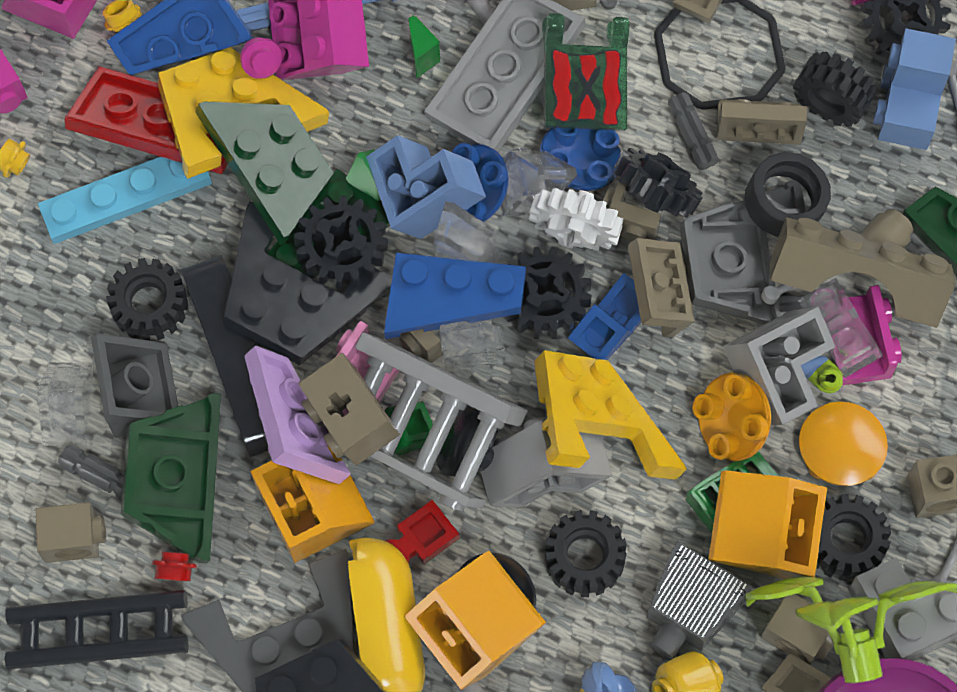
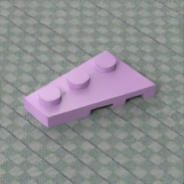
M254 346L244 357L272 462L340 484L351 473L344 461L335 462L327 447L328 444L323 438L328 433L326 427L318 426L301 404V401L307 397L298 384L301 381L289 358Z

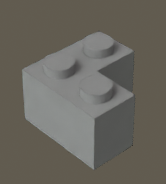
M819 307L792 310L722 347L733 372L750 376L751 380L754 379L765 392L771 409V425H783L818 406L801 365L836 346Z
M545 417L526 422L523 425V430L515 435L495 440L492 447L494 450L493 461L488 468L481 471L490 506L519 508L551 491L580 493L612 477L601 435L579 432L590 455V458L580 468L548 464L546 450L551 446L547 431H543L542 423L547 419Z
M896 557L856 576L849 588V592L852 597L878 598L879 593L910 583V580ZM944 590L915 600L900 602L889 608L886 612L883 631L885 647L880 648L885 658L913 661L957 640V593ZM878 605L861 612L873 636Z

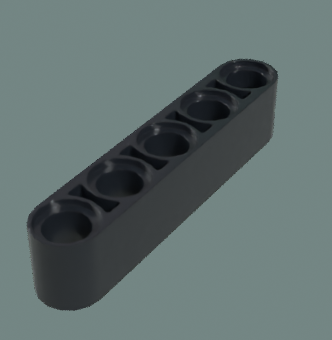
M220 255L183 268L181 272L249 456L253 457L268 451L266 435L259 417V409L249 380L250 376L244 357L256 344L251 339L223 325L231 278L223 257Z

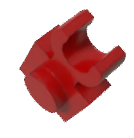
M432 499L396 525L397 531L402 536L399 540L389 539L386 542L395 546L406 558L408 564H410V559L416 555L425 565L459 540L460 534Z

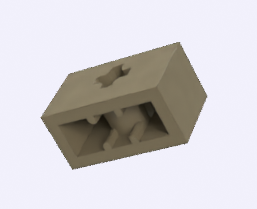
M343 353L298 383L307 397L301 401V404L316 424L321 420L329 431L323 438L338 458L345 454L357 466L400 435L357 368ZM347 408L349 413L344 415L342 411Z

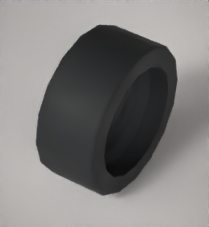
M781 152L770 155L757 166L745 189V206L750 218L761 230L775 237H779L786 217L795 220L809 218L819 222L831 200V185L825 172L813 160L799 153ZM782 176L799 182L806 189L810 197L811 205L809 210L803 214L796 215L787 214L777 209L765 194L764 185L766 181L771 177Z

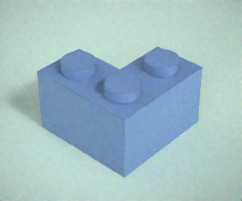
M905 29L901 43H892L888 63L885 64L880 88L887 89L886 99L878 100L873 124L880 125L878 140L924 150L928 149L935 132L941 95L950 75L956 38Z
M397 135L366 156L391 229L413 237L424 238L486 197L473 161L443 149L431 157L428 147Z

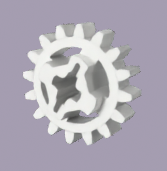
M553 188L552 192L542 189L540 194H535L529 211V220L536 223V229L545 230L546 236L555 237L559 245L570 249L573 247H586L599 250L600 246L610 249L612 244L617 245L623 227V218L617 217V210L606 209V202L596 201L594 194L583 190L575 192L569 189L566 192Z

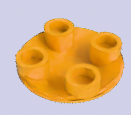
M742 373L720 375L707 386L703 394L697 395L694 399L693 413L698 418L700 431L708 445L709 453L715 459L729 461L748 459L762 448L768 437L771 426L770 404L763 389L756 381L751 380L752 378Z
M832 402L820 406L806 418L799 435L800 453L811 476L838 486L857 485L874 478L887 456L888 442L882 424L869 410L854 403Z

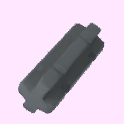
M682 92L671 97L668 100L669 108L674 119H676L690 152H692L691 154L698 169L705 170L718 163L716 151L712 143H710L706 130L689 95Z
M67 445L58 459L62 469L72 474L78 472L81 479L108 493L114 491L113 493L116 494V497L122 499L124 474L122 475L120 469L91 454L86 456L83 450L74 445Z

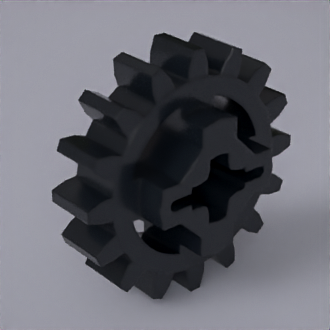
M871 0L872 2H864L860 7V11L868 14V17L864 18L859 23L860 28H870L871 31L864 41L870 43L876 40L879 44L875 52L877 55H880L885 50L890 51L892 43L900 44L901 42H898V39L903 37L905 29L939 35L946 33L951 26L947 22L942 21V18L951 13V8L940 6L942 0ZM926 6L930 13V19L927 17ZM904 11L910 15L907 24L902 23L900 20ZM880 16L884 19L885 31L880 23Z
M629 148L628 151L623 150L614 166L615 170L613 173L620 177L618 180L620 183L627 185V193L637 198L644 204L645 208L658 213L665 210L674 216L681 214L687 218L689 214L693 215L703 199L701 197L703 192L696 188V182L690 180V173L679 167L670 157L660 152L657 155H652L643 150L637 152Z
M344 195L341 196L338 205H333L332 201L326 197L324 198V209L319 210L313 205L308 207L310 220L299 218L298 229L301 232L294 234V245L300 247L296 250V259L298 262H306L305 274L310 276L318 272L319 283L325 284L329 278L335 279L336 289H341L343 280L347 279L350 280L354 287H358L359 275L361 274L372 279L374 277L373 265L383 266L385 255L382 252L388 249V238L382 237L386 234L385 222L375 223L377 220V210L374 208L365 213L363 211V200L359 199L355 202L354 206H350ZM360 226L367 233L370 243L367 242V237L359 233L358 229ZM348 234V241L344 240L334 251V243L339 244ZM312 241L316 242L317 248L323 250V258H321L314 250Z
M534 247L532 258L528 259L522 252L517 254L518 266L526 267L523 293L527 297L524 307L522 306L521 314L506 316L505 319L507 322L518 319L519 333H523L530 327L534 329V339H539L542 331H549L551 338L557 339L558 328L563 327L570 334L573 332V319L581 322L586 315L584 308L591 306L592 295L587 292L591 290L592 282L591 278H582L585 274L583 263L574 267L571 265L572 253L568 252L561 259L557 257L556 247H551L548 255H542L539 247ZM566 279L573 288L574 297L570 296V290L564 287Z

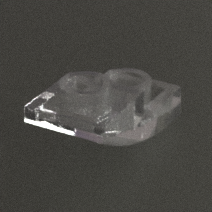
M836 278L798 300L803 309L819 307L836 346L829 350V353L844 378L883 356Z

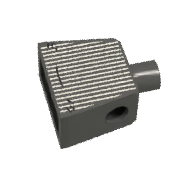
M677 541L648 610L647 618L661 626L649 644L650 648L668 660L674 659L684 641L702 651L746 602V594L751 591L752 586Z

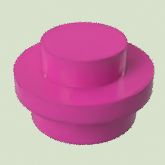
M261 37L249 40L243 46L240 56L241 66L249 76L258 79L274 74L282 61V53L278 45L271 39Z

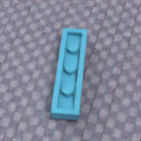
M158 157L38 203L53 244H57L211 185L212 182L208 171L187 179L181 162Z

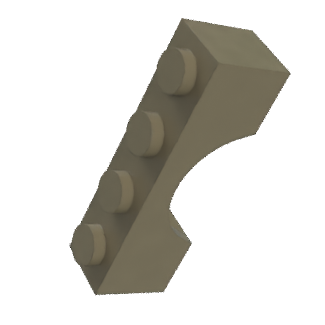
M785 218L769 261L770 281L813 292L825 280L838 274L856 272L870 275L881 281L890 291L895 316L935 328L940 323L956 285L952 264H949L938 255L924 254V256L907 252L905 248L893 242L879 244L868 241L859 233L851 230L833 231L823 228L820 223L809 218H799L798 220Z

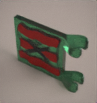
M560 13L548 14L547 18L542 22L544 42V128L626 131L629 19L626 17H614L608 23V46L562 44L564 16Z

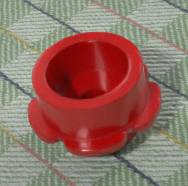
M162 552L161 561H152V565H156L155 579L191 582L192 568H197V565L188 563L189 554Z

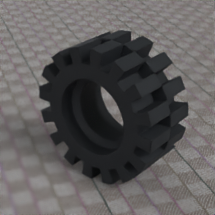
M822 52L821 54L814 53L808 59L795 80L793 89L795 90V97L801 98L799 103L802 106H809L811 108L810 113L814 115L818 113L826 121L831 119L834 125L841 126L844 123L848 127L852 126L853 123L856 125L860 121L875 96L876 86L872 85L873 79L871 76H863L865 70L861 66L858 68L852 66L854 61L847 59L845 62L841 60V55L834 53L831 57L828 52Z
M145 258L138 259L139 267L133 268L131 262L124 265L126 273L123 275L117 270L113 275L116 283L109 282L107 290L110 296H106L111 315L118 328L122 332L127 331L130 338L136 339L137 335H139L142 340L150 341V336L156 335L158 340L164 339L163 332L169 330L173 334L178 330L176 323L180 322L183 324L186 318L184 310L188 311L189 303L179 273H175L173 267L168 263L162 267L159 259L153 258L151 265L147 264ZM146 287H154L162 291L164 301L162 306L156 311L143 314L137 312L132 307V299L139 290Z
M841 494L838 500L831 497L825 501L816 568L818 569L822 566L826 570L824 575L830 578L835 574L840 576L839 581H847L849 577H854L855 579L856 576L877 567L889 549L891 541H888V538L891 535L890 526L885 527L884 524L887 517L884 512L879 515L875 512L878 505L873 501L868 506L862 503L863 496L856 495L854 500H849V494ZM840 523L856 525L864 535L863 548L856 553L839 551L831 541V529Z
M582 510L574 511L573 517L569 518L566 514L560 518L558 526L555 524L552 526L549 538L547 537L545 544V562L548 575H552L554 584L558 588L561 586L565 587L566 593L570 595L578 592L581 593V597H589V594L596 592L597 596L603 594L607 587L611 589L616 584L618 577H621L624 570L627 544L625 538L622 539L621 537L622 530L618 524L615 527L611 525L612 519L605 515L601 519L597 517V511L590 510L589 515H582ZM579 539L595 541L602 549V561L592 569L584 570L577 568L568 558V549L571 544Z

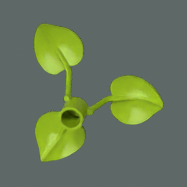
M792 577L758 587L748 592L745 601L747 607H749L756 600L777 599L793 594L810 597L814 603L795 609L796 616L828 631L834 643L835 653L840 656L845 683H859L883 676L878 649L885 647L883 631L887 610L900 602L915 600L944 590L957 593V584L937 581H915L878 594V598L852 597L840 599L836 602H823L816 589L817 586L824 585L822 578ZM878 605L874 636L870 637L869 629L867 628L852 629L851 616ZM842 624L844 632L839 635L837 628Z

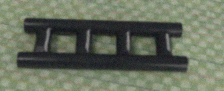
M186 590L7 607L5 610L6 623L8 625L21 624L20 650L5 653L6 669L188 653L187 635L173 636V609L187 608ZM154 611L155 638L128 640V614ZM110 616V642L84 644V618ZM65 620V646L39 648V622Z

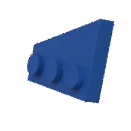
M163 0L108 39L107 43L128 74L136 75L241 45L254 37L229 0Z
M396 253L384 329L385 339L400 337V333L423 329L424 332L440 329L441 325L462 321L474 323L521 314L526 267Z

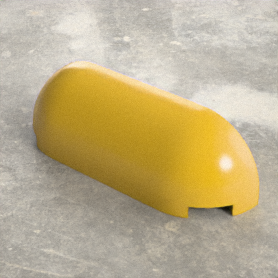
M376 538L352 539L349 544L354 560L348 561V570L360 660L381 682L380 685L386 692H422L425 682V665L421 638L404 617L416 606L409 564L395 546L384 540Z

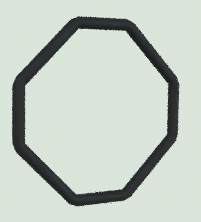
M722 0L721 4L738 2L768 22L778 69L757 95L724 99H745L760 102L783 76L786 69L776 19L750 0ZM673 8L654 33L663 84L676 95L682 92L687 93L693 106L698 109L718 108L719 101L722 99L700 101L670 80L662 34L681 12V10Z

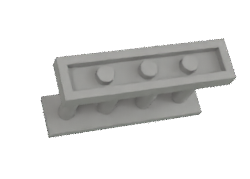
M362 332L355 348L370 355L367 360L370 366L364 380L374 395H376L386 372L391 373L393 367L406 373L403 379L406 385L390 417L400 435L372 454L371 457L441 493L439 501L451 508L464 512L466 506L483 508L486 500L468 491L497 428L502 429L505 423L520 427L528 410L381 337ZM429 386H432L443 392L440 397L443 403L416 462L413 463L394 453L422 391L427 392ZM466 405H469L480 411L477 418L481 421L453 481L450 482L432 473L431 470L459 410H465ZM321 421L319 426L326 427L323 421Z

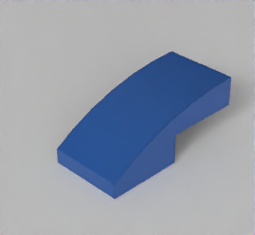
M623 273L599 305L596 306L594 304L568 337V339L592 358L608 360L641 324L634 280Z

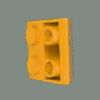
M327 446L336 463L343 461L341 457L338 458L330 447ZM272 460L250 471L256 489L294 563L375 523L351 475L340 484L286 466H281L272 462Z
M721 471L708 560L783 579L815 577L827 487L790 477Z
M490 551L485 552L437 586L404 616L461 690L486 677L546 624L545 620Z

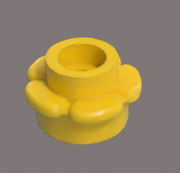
M114 0L103 10V16L106 20L105 28L108 31L120 32L142 16L140 6L134 4L132 0Z
M9 138L0 149V171L3 172V177L8 178L11 173L19 176L28 163L30 154L24 151L26 148L25 141H21L19 144Z

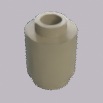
M887 209L884 213H878L861 231L860 235L868 241L879 244L893 242L905 248L910 242L913 226L908 218L899 211Z

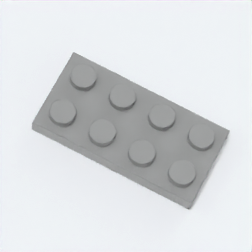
M502 0L425 109L426 117L472 145H486L499 152L551 77L550 53L554 49L567 53L586 26L585 18L553 0Z

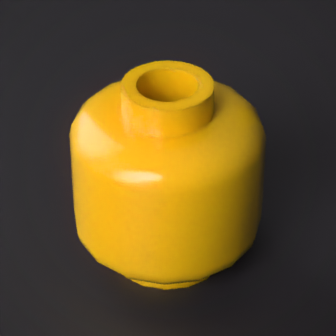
M689 651L658 667L655 680L652 683V692H721V685L724 681L723 674L714 660H708L703 654L696 651Z

